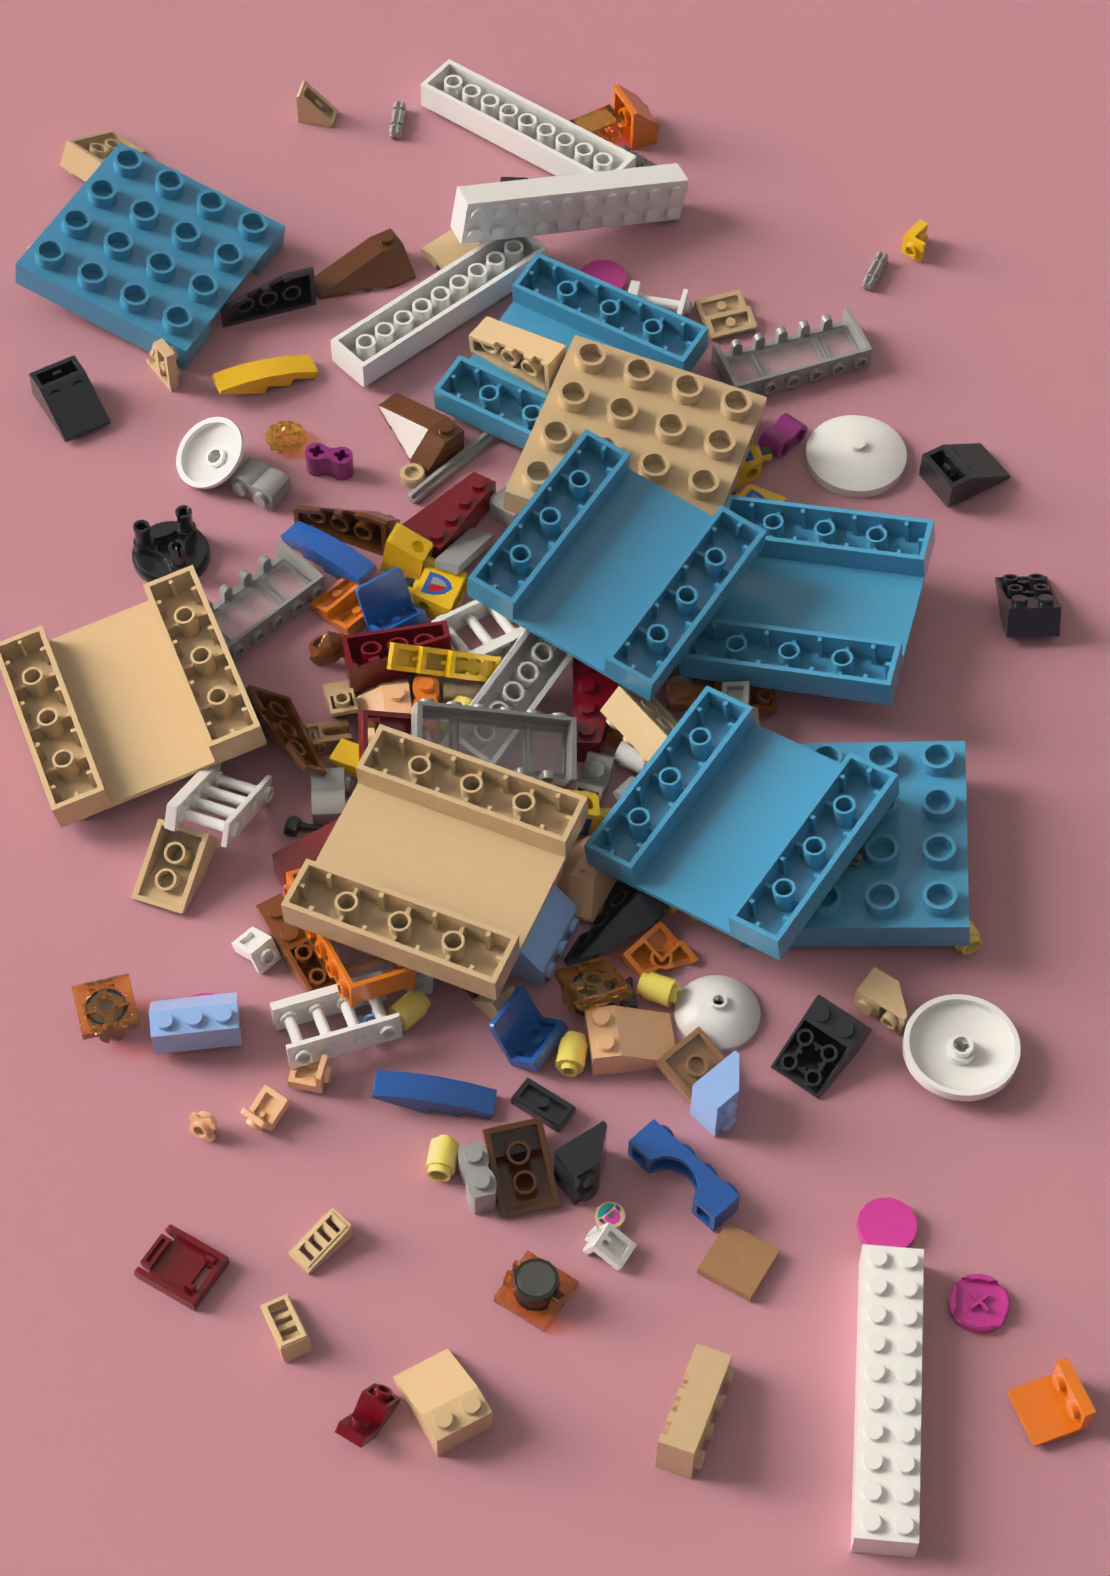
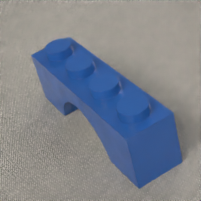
M653 1119L629 1140L628 1156L648 1174L669 1170L683 1175L691 1182L695 1190L692 1213L711 1231L714 1232L738 1210L740 1195L735 1186L729 1182L725 1183L717 1176L715 1169L710 1164L699 1160L689 1145L680 1143L666 1125L661 1126Z

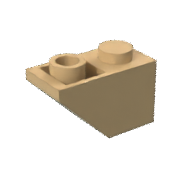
M874 967L856 989L853 1005L862 1014L870 1015L880 1021L885 1028L894 1030L902 1035L905 1031L908 1016L899 981Z

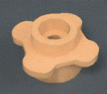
M206 1111L191 1113L189 1116L191 1120L189 1131L191 1134L200 1139L205 1138L209 1142L214 1141L216 1138L214 1131L218 1127L216 1118Z

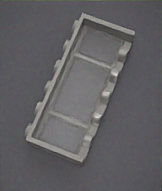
M845 307L842 321L833 323L830 315L825 314L821 317L820 327L810 329L808 322L803 320L799 323L796 334L788 335L785 327L782 326L776 330L774 340L765 342L762 333L755 334L752 346L742 348L740 340L734 339L730 344V352L723 353L718 343H714L711 362L717 367L725 384L759 395H765L869 366L872 347L850 308Z
M282 540L277 542L278 556L271 560L266 555H262L258 560V571L251 574L246 569H243L239 573V585L232 589L225 583L219 589L220 599L213 604L208 600L233 660L241 658L246 650L254 644L257 645L262 642L266 635L273 630L279 629L287 619L299 614L307 604L324 592V576Z
M430 698L417 700L410 709L411 735L564 789H568L577 780V717H569L566 713L562 712L541 714L539 710L515 711V708L512 707L494 709L489 708L485 704L466 706L458 701L438 703Z

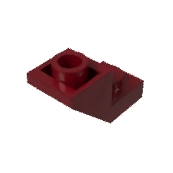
M374 1383L361 1392L353 1413L339 1421L335 1433L362 1448L375 1439L398 1406L401 1398L393 1394L389 1387Z

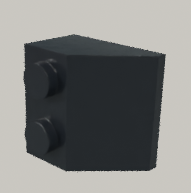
M605 1121L600 1122L554 1151L555 1181L573 1205L582 1200L585 1202L592 1199L599 1190L606 1155L607 1124Z

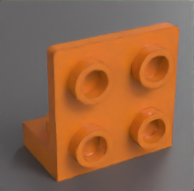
M1068 1357L1056 1362L1051 1375L1012 1388L1007 1393L1033 1447H1039L1090 1428L1096 1415V1410Z

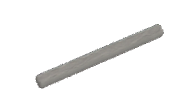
M483 432L409 492L407 499L413 504L419 503L498 439V437Z

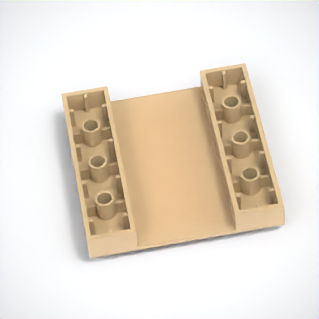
M574 335L504 491L503 509L519 514L582 433L588 429L630 453V470L713 516L721 505L725 507L728 495L733 493L764 416L767 397Z
M193 565L143 584L149 599L148 601L49 640L43 625L0 642V669L50 807L61 828L195 774L199 770L210 768L268 744Z
M380 724L356 767L358 784L316 861L306 858L281 904L284 922L497 1001L588 817V797Z

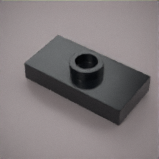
M528 1077L511 1097V1104L534 1118L542 1117L543 1124L560 1133L576 1112L575 1106Z

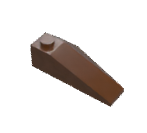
M391 228L369 237L314 276L316 295L319 299L349 295L350 291L364 289V292H370L373 287L386 286L387 289L395 288L416 279L405 247Z
M399 393L393 394L378 405V409L389 428L397 436L399 445L403 446L410 463L422 466L426 476L439 469L464 449V430L447 416Z
M295 505L293 508L294 524L300 521L335 537L341 542L381 556L384 554L386 540L396 523H400V519L377 511Z
M248 685L246 688L247 695L264 736L303 771L325 776L327 772L291 698Z

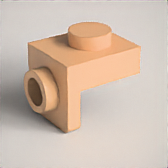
M322 1054L319 1062L291 1069L287 1081L288 1087L322 1094L325 1083L330 1084L333 1074V1066H329L328 1055Z
M265 1084L249 1109L243 1107L240 1113L248 1118L246 1123L254 1129L261 1131L264 1128L273 1131L292 1101Z

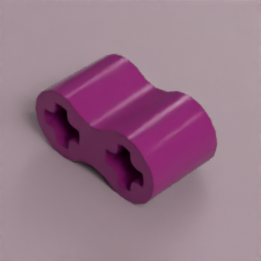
M784 413L773 426L768 427L762 433L758 446H769L772 455L782 459L793 446L803 440L808 427L788 413Z
M312 443L305 449L306 467L310 475H329L337 480H348L353 476V453L349 448H330L322 443Z

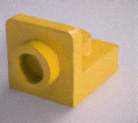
M920 219L904 234L901 252L918 262L924 259L926 241L928 239L927 222Z

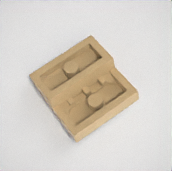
M451 229L421 248L420 251L435 269L437 267L443 269L481 244L479 242L461 244Z
M740 289L694 301L693 306L701 324L709 327V338L711 340L754 330L758 327L750 305L746 306Z

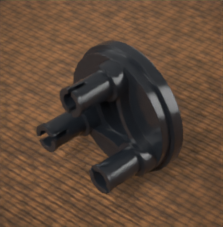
M181 505L176 508L175 515L177 521L161 522L151 527L146 520H138L133 524L135 534L132 550L133 566L137 574L146 582H151L191 565L194 566L198 578L207 569L210 562V547L205 536L196 528V524L192 519V509L188 508L187 505Z

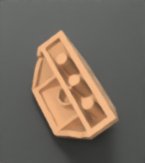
M402 678L380 683L356 697L357 716L361 710L411 714L410 709L412 706L408 679ZM368 728V744L375 734V728Z
M587 836L574 843L563 865V876L557 887L578 907L577 918L581 921L593 923L617 879L587 864L584 844L590 838V836Z

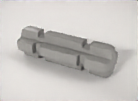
M396 101L393 105L394 110L392 111L389 136L392 139L401 138L405 119L404 115L406 114V103Z
M881 251L876 253L875 260L872 261L866 273L867 275L863 279V289L874 290L888 262L887 253H882Z

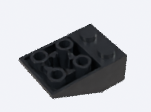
M75 355L29 373L34 397L65 443L111 424L86 371Z
M981 443L941 445L922 454L919 476L948 508L1010 479L1008 472Z
M1034 573L1029 576L1020 577L1014 574L995 577L1001 622L1007 638L1053 637L1060 635L1062 607L1047 576Z
M818 994L771 1065V1068L819 1099L854 1058L872 1029Z

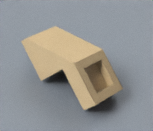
M348 680L322 685L327 711L331 717L358 712L353 688L349 687Z

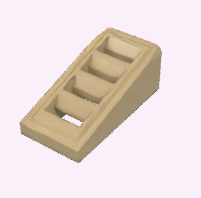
M332 1208L288 1252V1255L310 1275L354 1237L353 1227L339 1212ZM334 1226L339 1232L337 1233L331 1227ZM325 1233L331 1238L330 1242L326 1241L321 1235ZM314 1241L323 1248L320 1252L312 1245ZM305 1249L314 1257L311 1261L302 1253Z
M288 1293L260 1305L284 1362H290L312 1352L313 1348L309 1336ZM286 1308L288 1309V1311H286V1312H284V1313H281V1314H279V1315H277V1316H274V1317L271 1316L272 1314H275V1313H277V1312H279V1311H282V1310H284V1309H286Z

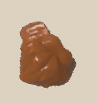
M327 631L325 634L314 638L309 644L310 660L318 666L337 662L343 657L341 636H344V633L338 634ZM321 640L318 648H315V644Z

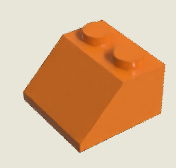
M619 84L613 85L612 121L630 148L633 150L657 142V134L660 130L659 122L650 114L647 104H643L638 95Z

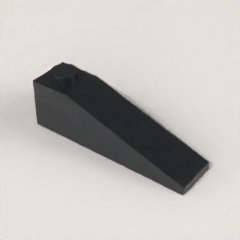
M313 267L283 273L225 304L220 311L223 328L317 305Z
M619 880L604 902L605 907L601 913L597 914L593 923L590 922L592 926L590 930L578 937L563 961L567 965L578 969L660 921L670 905Z

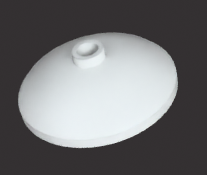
M223 417L208 418L192 427L181 441L176 458L177 470L184 482L197 489H210L222 484L231 477L239 466L244 452V439L241 430L232 421Z
M724 975L704 976L687 984L682 989L674 1009L676 1026L684 1038L699 1026L721 1052L732 1051L748 1043L757 1032L761 1017L760 1005L753 991L741 981ZM719 1001V1002H722L723 1004L717 1005V1004H715L714 1002Z

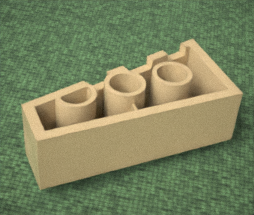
M488 316L469 335L471 352L548 395L565 358L566 345Z
M696 1343L684 1374L683 1383L685 1384L679 1387L675 1397L674 1412L669 1411L664 1432L660 1434L658 1439L655 1467L690 1479L695 1468L701 1469L706 1455V1451L702 1450L704 1441H711L716 1423L711 1421L714 1413L720 1414L726 1396L721 1394L724 1385H731L735 1373V1368L731 1367L732 1355Z

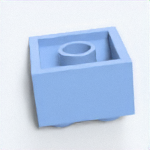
M736 1050L693 1084L690 1115L714 1137L722 1130L724 1132L728 1131L736 1122L739 1095V1053Z

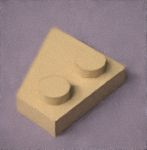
M161 338L153 343V349L150 350L151 357L147 358V363L172 392L180 388L178 378L180 371L176 364L178 354L172 345L169 346Z

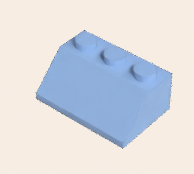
M555 884L511 970V976L541 988L544 986L547 978L552 979L554 976L558 957L565 955L569 944L567 940L571 934H576L580 925V919L577 918L578 907Z
M238 992L150 1002V1036L154 1054L242 1045Z

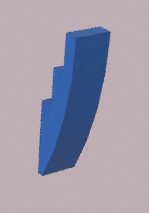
M297 521L280 536L282 541L288 546L300 549L304 558L320 563L324 572L354 583H362L377 569L374 563L335 537L300 521Z
M377 1070L371 1098L427 1114L431 1109L458 1117L461 1113H466L490 1120L494 1116L497 1090L445 1077Z

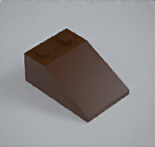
M542 1117L482 1130L485 1148L489 1156V1167L497 1183V1201L501 1218L560 1206Z

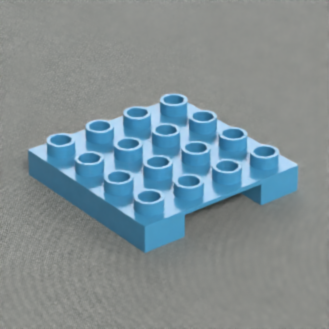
M120 142L16 262V283L148 352L153 349L152 345L155 341L163 338L169 346L172 345L178 354V359L176 360L177 367L185 370L210 339L211 322L222 310L223 306L230 300L251 272L260 276L282 248L286 226Z
M538 252L513 283V302L499 320L566 345V353L574 335L688 372H691L709 346V327ZM473 354L470 359L459 355L433 389L436 409L522 449L525 447L548 396L476 354Z
M586 429L468 577L467 595L650 702L763 550L767 531L722 505L713 516L630 470V453Z
M728 495L725 508L767 531L764 548L678 663L680 676L718 682L749 681L750 686L892 706L935 543L934 520Z
M706 686L584 844L587 864L780 961L898 797L899 774L851 752L847 754L841 763L755 724L754 707Z
M965 741L798 743L839 763L851 752L899 774V795L860 848L859 852L864 854L862 865L859 868L847 866L790 947L969 946ZM740 941L741 947H751L748 944Z

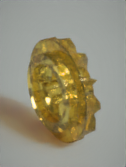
M279 421L268 428L266 443L270 445L272 451L278 450L280 454L284 451H289L292 454L294 449L301 450L302 444L306 443V432L297 422ZM283 433L290 439L289 441L283 439Z

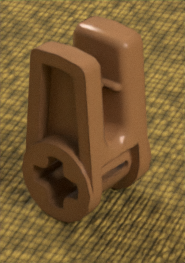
M347 719L304 724L319 757L332 754L341 738L354 742L352 734L349 733Z

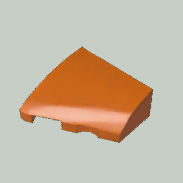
M661 920L618 957L624 966L639 977L644 972L648 974L650 972L657 973L694 964L699 960L683 940L678 941Z

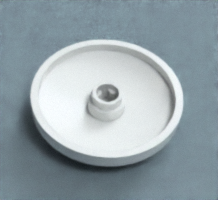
M846 415L830 419L819 425L812 432L806 446L805 461L813 479L825 489L845 497L866 498L882 494L900 481L906 467L907 451L899 434L884 422L867 416Z
M963 994L940 996L920 1006L912 1014L906 1025L902 1043L906 1066L918 1083L930 1092L954 1101H977L998 1093L1013 1078L1021 1051L1017 1030L1002 1010L984 999Z

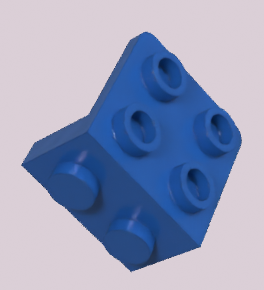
M395 567L359 585L355 590L368 632L418 625L428 620L425 610L412 602L404 573L399 567Z
M517 987L491 1021L489 1030L511 1066L538 1072L566 1033L568 1027L562 1020L543 1017L524 987Z

